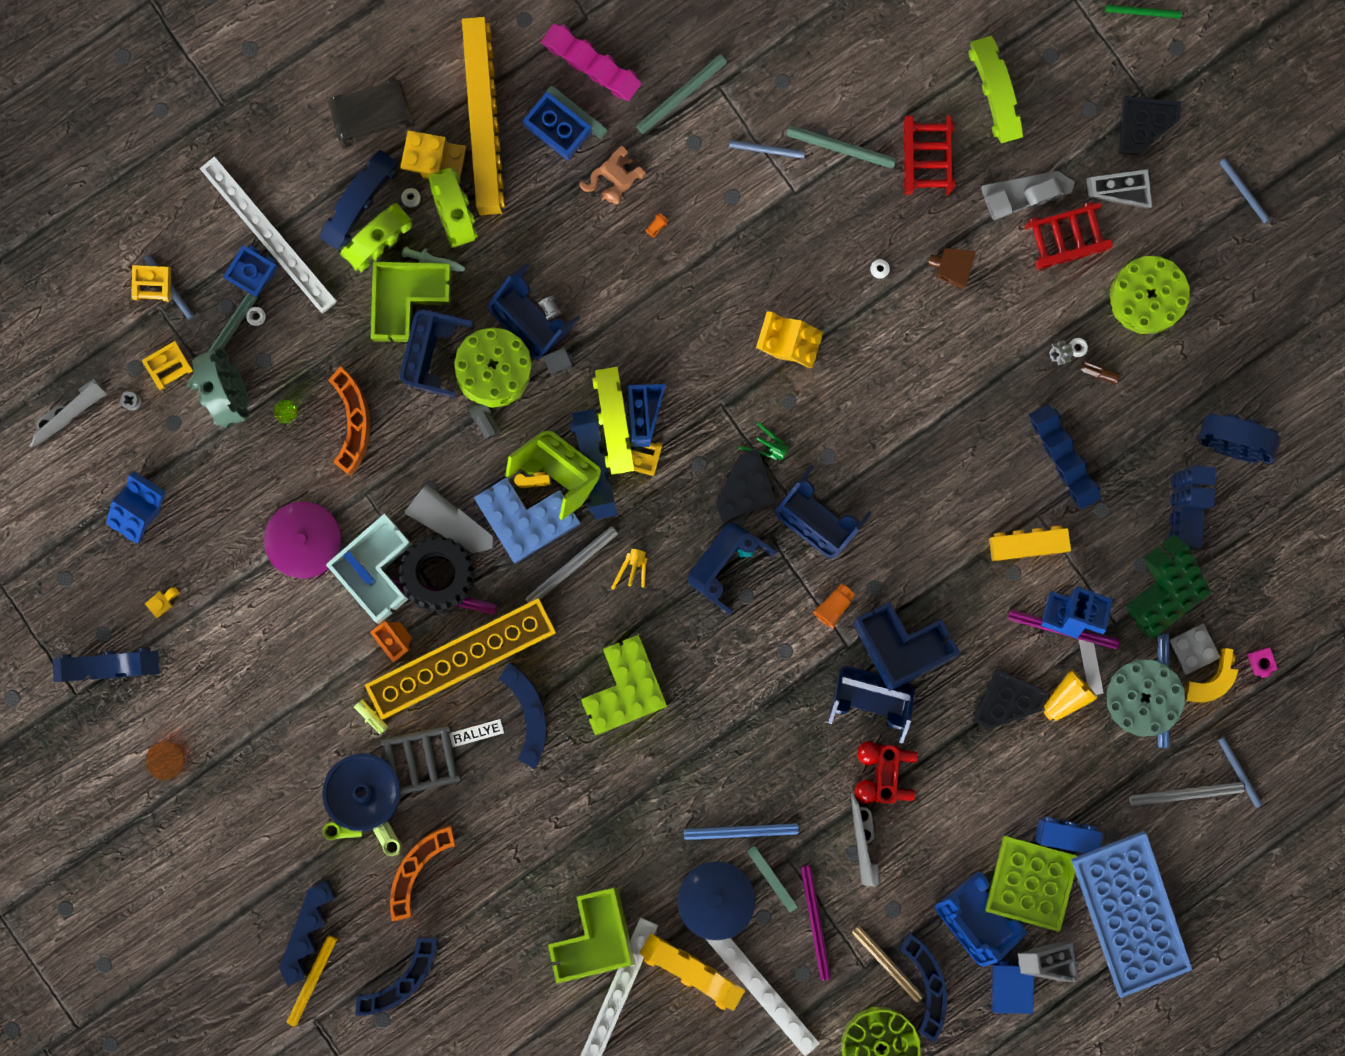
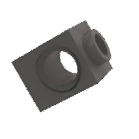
M565 348L543 356L551 377L571 369V363L574 362L571 352H566Z

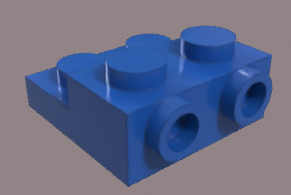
M242 245L223 278L258 298L278 266L274 264L276 260L268 255L262 257L258 254L260 251L249 245L247 248Z

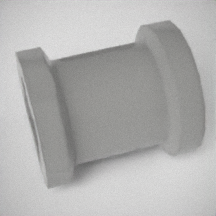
M553 295L539 302V305L543 307L547 315L546 320H551L562 313L561 310H558Z
M125 392L121 395L120 402L123 407L132 411L141 407L142 400L137 394ZM130 397L133 398V400H132L133 404H132V405L129 404V402H130L129 398H130Z

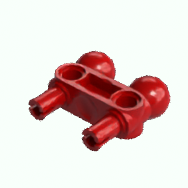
M873 741L861 743L857 750L859 761L864 765H874L876 763L875 782L866 779L856 784L854 795L857 801L862 804H870L872 802L894 804L897 800L914 801L915 790L899 789L897 787L898 767L900 761L917 762L918 752L901 750L896 745H878ZM890 749L892 752V757L889 760H886L884 758V752ZM887 788L889 796L883 799L881 791Z

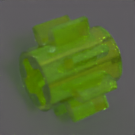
M280 400L279 404L274 406V417L279 418V423H291V419L294 420L297 416V407L292 405L290 400Z

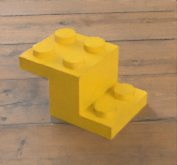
M408 130L401 169L419 172L422 178L428 179L429 174L451 167V169L454 168L458 173L461 181L467 147L448 143L446 137Z
M767 311L756 348L777 359L794 361L805 367L813 368L823 332L801 320L783 318L774 312Z

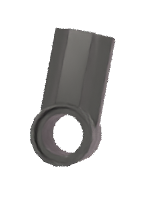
M474 403L467 407L474 422H477L486 440L500 432L488 406Z

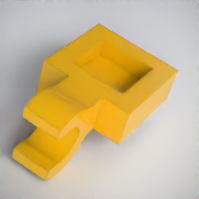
M176 587L170 588L165 594L159 591L145 605L156 618H160L173 607L170 601L179 595L180 592Z

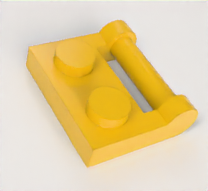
M132 265V299H163L164 302H170L172 300L171 267ZM140 285L162 286V292L141 291Z
M176 341L142 360L159 390H162L166 384L185 373L193 372L191 365ZM179 362L183 365L162 379L158 376V374Z
M651 442L649 447H642L655 451L654 456L631 450L634 471L654 476L663 443Z
M545 472L534 473L532 477L518 474L514 478L515 483L521 489L551 486V477L546 475Z

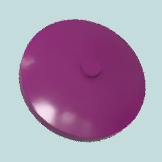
M295 502L279 509L269 520L264 534L265 551L270 562L280 572L295 578H312L327 571L329 568L326 564L340 553L342 545L341 530L334 516L322 506L311 502Z

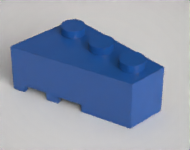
M666 384L628 385L626 396L630 447L650 446Z

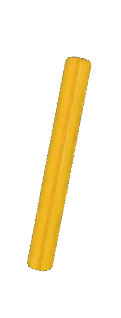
M331 935L326 937L289 1015L287 1023L291 1026L298 1024L336 944L337 939Z

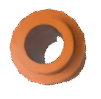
M661 213L658 216L655 215L654 221L645 231L655 238L663 226H667L668 219Z

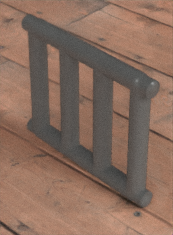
M449 725L380 740L382 747L384 746L387 763L393 768L397 776L398 772L392 745L399 743L404 745L412 784L401 786V794L461 781V777L459 774L457 775L448 734L450 732ZM440 734L449 776L438 778L430 742L431 736ZM422 739L431 779L420 783L411 741Z

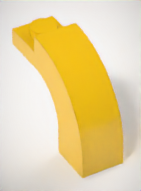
M1221 648L1218 670L1210 681L1205 683L1185 681V701H1212L1224 695L1231 688L1238 673V670L1231 669V665L1235 662L1233 649Z

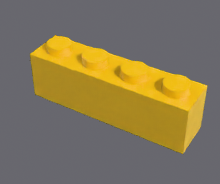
M1062 525L1052 526L1049 531H1043V528L1032 529V533H1024V530L1013 531V535L1008 536L1005 535V532L994 533V537L989 538L992 561L1071 551L1068 528L1062 529Z

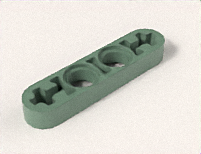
M550 86L546 90V92L550 93L589 124L595 136L602 139L608 132L604 126L555 87Z
M755 845L748 849V854L788 911L791 913L797 909L798 906Z

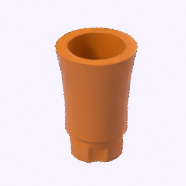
M840 584L813 613L824 624L834 629L855 594L847 586Z

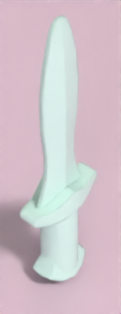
M408 247L402 250L404 258L411 257L419 260V263H446L451 265L452 271L465 270L463 266L454 261L430 255L426 252L427 248L422 253L410 250Z

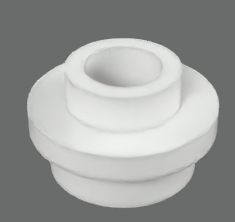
M409 188L402 193L401 199L405 206L415 207L419 204L421 197L416 189ZM409 195H414L412 200L407 199Z
M882 259L874 261L870 268L871 274L878 279L886 277L890 270L889 264ZM877 266H882L884 270L879 272Z
M252 307L248 310L246 318L251 325L259 326L264 323L266 314L260 307ZM256 313L260 315L258 320L253 319Z
M1075 338L1069 343L1074 353L1072 356L1081 357L1086 354L1088 345L1082 338ZM1075 345H1080L1081 350L1076 351Z

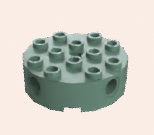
M216 348L195 357L192 360L194 370L192 381L200 392L199 400L201 405L207 407L214 423L217 426L220 425L227 428L248 419L250 412L247 406H250L247 390L235 364L231 365L229 363V355L223 349Z
M1135 660L1123 665L1111 677L1106 690L1107 708L1112 719L1124 731L1137 736H1156L1168 731L1180 719L1185 706L1184 688L1178 675L1167 665L1154 660ZM1142 693L1150 694L1148 703L1140 701Z

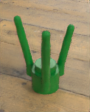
M757 422V425L776 441L770 443L765 439L757 437L758 441L770 447L769 452H771L759 451L760 455L776 460V458L782 460L788 450V446L784 445L785 442L775 436L764 425ZM739 446L740 450H744L747 452L754 450L752 448Z

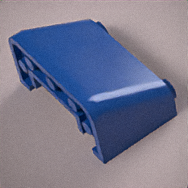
M979 871L935 905V910L971 958L978 965L987 966L999 962L1028 933L1020 921L1008 920L1004 916L984 911L988 898L985 890L989 887L987 877Z

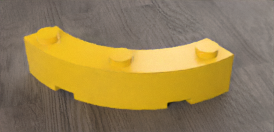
M650 933L639 952L645 958V963L652 967L656 964L681 978L680 982L688 987L693 985L716 1001L715 1005L723 1010L729 1008L734 1011L745 992L742 987L729 978L721 976L720 972L686 951L673 947L668 941Z

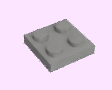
M1203 623L1169 639V644L1185 675L1221 658Z

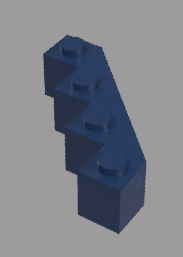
M1047 404L1030 413L1029 418L1036 435L1039 434L1043 441L1042 446L1048 457L1052 458L1055 463V469L1062 482L1064 481L1070 491L1068 493L1080 509L1100 500L1099 491L1101 488L1096 480L1093 481L1088 476L1086 471L1088 465L1084 457H1079L1074 451V439L1070 433H1066L1062 429L1059 421L1061 415L1058 410H1053Z
M326 880L307 891L279 967L287 986L309 975L301 958L318 949L311 931L328 923L320 906L337 897L330 880Z

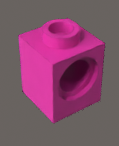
M1263 648L1247 653L1255 676L1261 675V678L1273 675L1272 671L1278 670L1271 648ZM1262 658H1264L1267 663L1264 669H1262L1259 665V661Z

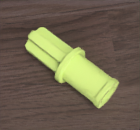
M364 699L355 705L354 708L366 719L365 722H368L379 734H382L388 728L377 715V711H373Z

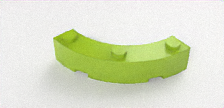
M992 36L971 41V50H968L970 60L974 61L983 81V93L989 100L994 126H992L994 137H998L1001 143L1022 138L1020 116L1015 113L1014 105L1017 104L1015 93L1003 59L999 60V48Z

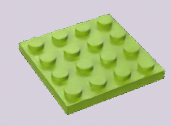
M1003 836L984 911L1060 932L1075 875L1071 859L1077 856Z

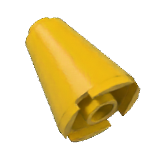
M1071 669L1044 705L1045 711L1043 713L1050 721L1052 719L1057 721L1095 701L1097 695L1081 679V676Z

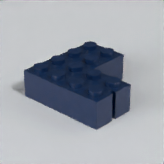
M1190 466L1175 472L1171 478V486L1174 487V490L1170 496V505L1173 507L1172 513L1169 515L1171 532L1168 533V538L1175 534L1189 546L1190 550L1202 548L1204 509L1214 507L1215 489L1197 487L1198 484L1215 485L1216 467Z
M890 602L874 609L873 612L870 611L856 618L853 622L855 630L888 691L955 659L960 654L952 638L944 643V640L948 638L950 633L942 619L908 636Z

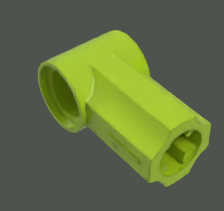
M335 821L328 822L323 828V835L328 840L362 837V832L347 830ZM328 826H335L337 834L334 836L327 833Z

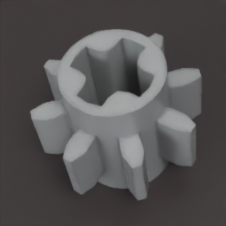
M1065 340L1052 344L1053 348L1049 352L1052 362L1057 361L1058 365L1071 362L1070 358L1074 354L1071 344H1065Z

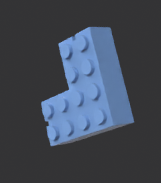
M507 477L493 485V491L487 489L474 497L514 564H517L580 525L574 512L563 520L559 519L564 498L560 490L528 510Z

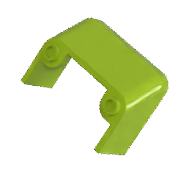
M543 431L509 455L505 477L510 478L519 470H523L530 475L543 470L569 490L562 501L559 519L563 520L583 505L598 482L601 470L595 463L557 434L551 431Z

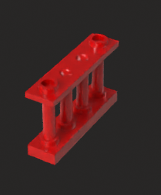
M905 116L903 120L904 195H912L917 187H946V195H950L952 189H955V178H952L951 133H954V121H951V116L946 117L945 123L913 122V116ZM916 131H945V142H916V140H913V133H916ZM916 150H945V161H917V159H913V152H916ZM945 168L946 180H917V178H914V171L917 169Z
M1089 202L1080 209L1044 219L1035 217L1028 220L1029 223L1024 228L1025 230L1033 229L1040 252L1039 259L1035 262L1037 270L1104 252L1113 247L1111 239L1105 241V238H1102L1095 211L1101 207V203L1094 204V202ZM1086 213L1095 238L1094 244L1088 246L1084 243L1076 217ZM1068 218L1077 244L1075 246L1076 249L1070 251L1065 246L1058 221ZM1050 223L1059 250L1057 251L1058 254L1052 256L1047 252L1040 226Z

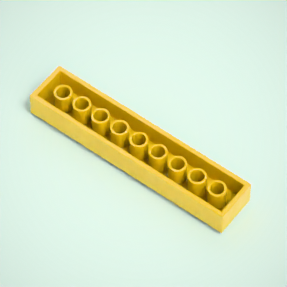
M485 17L462 19L476 208L479 215L502 214V208H505V199L503 192H500V189H504L503 177L499 173V170H502V161L500 154L497 155V152H501L499 137L496 136V133H499V124L497 117H494L495 114H498L496 99L493 98V96H496V86L494 79H491V77H495L493 61L490 60L493 59V48L491 42L488 41L492 40L490 24L486 23Z
M538 598L365 684V687L381 720L556 634V631L541 600Z

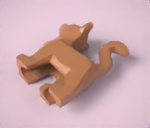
M621 146L599 168L594 169L591 173L590 184L580 181L579 185L582 190L591 192L598 185V176L603 175L613 186L602 192L603 197L601 200L606 199L609 203L618 205L621 203L622 194L630 189L635 179H642L646 176V173L641 167H637L630 172L623 168L625 165H631L633 160L626 156L628 151Z

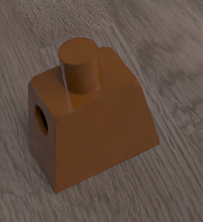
M945 248L941 257L930 254L928 265L938 268L937 278L960 289H964L967 285L975 252Z

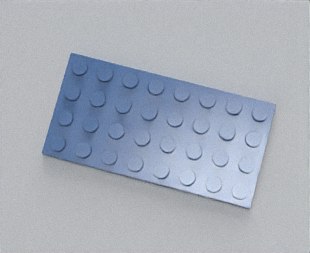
M1145 831L1071 859L1120 998L1192 970Z

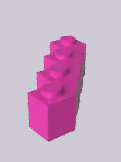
M553 23L541 40V43L557 57L561 56L573 68L579 72L583 71L590 76L591 80L602 87L605 86L610 89L613 95L629 102L642 84L636 78L637 74L630 69L627 71L620 69L614 63L615 59L610 55L598 54L592 48L593 45L586 39L583 41L576 39L570 34L571 30L563 24L559 26Z

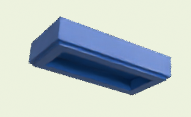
M347 551L344 554L346 560L364 582L372 586L376 580L353 552Z

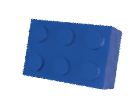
M548 92L543 95L523 120L524 127L567 161L571 159L592 133V128L589 124Z
M1046 816L1044 820H1038L1035 836L1036 843L1081 853H1088L1101 847L1103 833L1098 831V827L1087 824L1078 827V823L1067 820L1059 823L1060 820Z

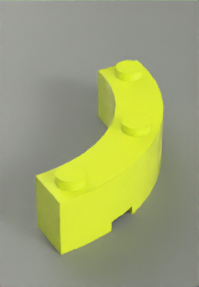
M618 367L595 370L596 378H592L594 389H598L601 413L598 414L599 425L604 426L608 451V456H605L606 468L610 467L611 474L634 471L630 441L625 439L629 435Z

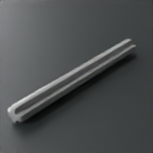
M609 527L525 598L527 603L543 598L618 534L615 528Z
M1242 782L1132 795L1129 797V802L1131 806L1242 793L1244 792V785Z

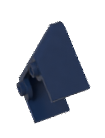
M527 263L508 276L489 302L488 308L490 313L506 330L521 338L532 358L540 359L571 331L580 318L576 316L568 323L562 319H556L552 323L546 320V316L527 297L530 286L523 277L530 267V264Z
M427 310L416 312L400 371L401 381L407 386L428 393L457 399L458 395L455 392L440 389V378L428 372L437 336L442 338L450 337L454 333L456 325L474 329L473 321Z
M811 465L781 502L775 513L780 521L824 556L833 559L838 556L856 535L872 513L868 511L861 521L851 515H846L841 520L811 497L815 488L806 479L814 469Z
M729 523L722 529L688 575V582L694 589L731 615L733 611L718 600L723 592V586L715 579L716 575L737 548L743 552L750 553L759 546L772 557L777 552L739 525Z
M844 666L840 669L830 706L828 724H832L835 713L846 714L851 706L887 716L888 725L893 729L901 730L899 743H903L912 719L915 688L911 683L907 682L888 691L880 674Z

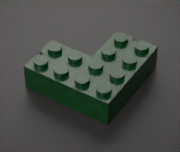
M1175 534L1160 544L1163 549L1173 556L1172 558L1158 547L1144 557L1156 582L1126 605L1138 629L1151 640L1160 635L1165 629L1211 594L1189 546Z

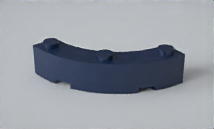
M379 150L368 161L367 169L364 172L360 170L347 187L334 208L337 212L332 219L329 218L319 238L337 250L343 245L347 246L352 239L350 235L365 209L368 210L373 204L372 199L389 179L393 180L395 178L399 162L382 150Z
M595 409L572 413L573 421L570 422L572 433L576 432L580 453L595 463L601 470L600 478L589 494L591 500L587 502L589 513L593 512L595 520L617 515L608 468H606L605 454Z
M150 647L138 648L139 652L116 654V651H104V655L71 657V654H61L58 659H52L54 682L86 680V676H90V680L159 674L158 651H151Z
M508 663L499 680L514 692L520 701L526 720V739L518 760L536 769L546 742L547 720L545 709L538 691L528 677L512 663Z
M909 931L899 949L919 969L926 990L925 1010L917 1030L935 1043L941 1033L946 1015V985L943 974L932 952L916 935Z
M420 936L417 938L412 961L405 973L394 984L377 992L357 995L356 1016H366L386 1011L411 996L422 985L433 967L439 947V937Z

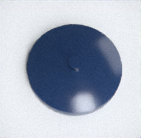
M354 754L340 760L327 774L322 791L323 803L329 816L341 827L355 832L371 831L384 825L394 815L400 802L401 786L396 772L386 761L371 754Z
M708 862L693 869L683 880L678 893V909L683 922L694 934L708 940H725L739 934L750 922L755 909V893L750 880L737 867L724 862Z

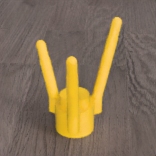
M631 549L630 554L627 553L626 559L611 587L612 589H615L628 563L633 565L628 586H632L636 568L641 567L642 564L641 586L645 587L646 563L648 559L645 558L646 552Z

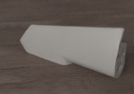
M1059 171L983 185L981 190L993 220H996L1031 206V208L1071 194L1075 181Z
M93 378L78 389L80 394L66 407L63 405L56 406L40 417L36 423L38 431L34 434L30 447L36 446L69 424L76 415L105 396L107 392L100 382Z
M428 484L423 487L405 510V514L447 539L451 538L455 543H460L464 549L471 553L493 549V536Z
M851 791L861 883L866 886H875V884H880L877 862H870L867 844L874 838L872 814L867 807L859 806L854 791ZM861 810L867 811V818L865 820L861 818ZM864 830H869L870 835L867 839H865Z

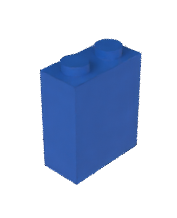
M1000 960L997 963H993L991 1010L994 1013L1033 1014L1034 976L1021 974L1019 960L1017 964H1009L1008 960Z

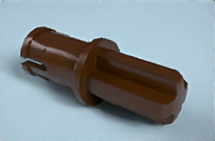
M1085 361L1081 367L1082 372L1097 377V380L1103 379L1114 385L1117 384L1120 373L1106 369L1104 365L1098 366Z

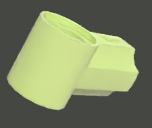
M388 821L381 827L373 830L386 855L396 856L402 852V842L397 838ZM391 842L397 844V850L394 853L390 852L388 848Z

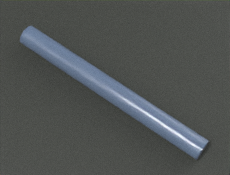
M730 140L729 144L730 148L804 159L805 151Z
M1225 158L1219 163L1263 223L1270 220Z
M150 254L144 257L148 266L159 267ZM171 284L173 300L188 320L193 318V312Z
M1219 738V744L1240 781L1243 783L1256 808L1261 806L1260 798L1226 738Z

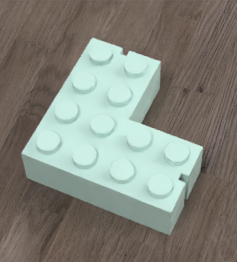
M383 514L329 561L326 566L376 623L381 624L393 613L391 609L397 610L408 600V597L384 570L413 544L386 514ZM347 551L353 552L376 580L372 586L367 585L346 560L344 554Z

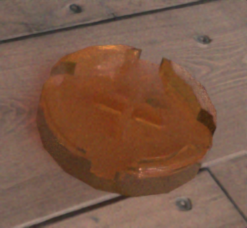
M163 741L156 743L149 749L146 755L145 764L147 770L153 777L159 780L175 778L182 772L185 766L184 753L173 742Z

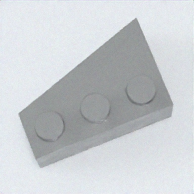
M1148 169L1086 178L1088 197L1146 209L1152 208Z
M1051 943L1018 954L1021 974L1056 981L1078 982L1073 943Z

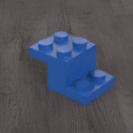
M133 471L128 477L126 487L112 500L106 524L123 534L127 539L138 544L143 538L145 528L159 515L166 491Z
M1076 586L1069 597L1050 591L1041 626L1074 638H1078L1085 628L1104 634L1107 629L1113 599Z

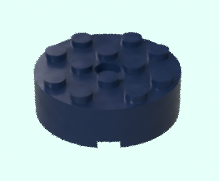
M1209 413V416L1204 418L1198 442L1204 447L1209 445L1210 448H1214L1213 451L1234 459L1252 463L1264 460L1263 463L1269 464L1275 460L1281 438L1278 435V431L1259 425V421L1253 419L1245 421L1234 414H1228L1227 417Z

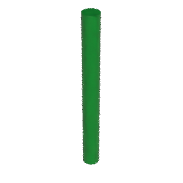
M1108 4L1105 6V12L1179 19L1182 14L1181 11Z

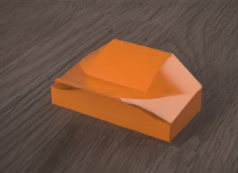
M385 620L370 632L393 663L409 651L412 637L400 622H388Z

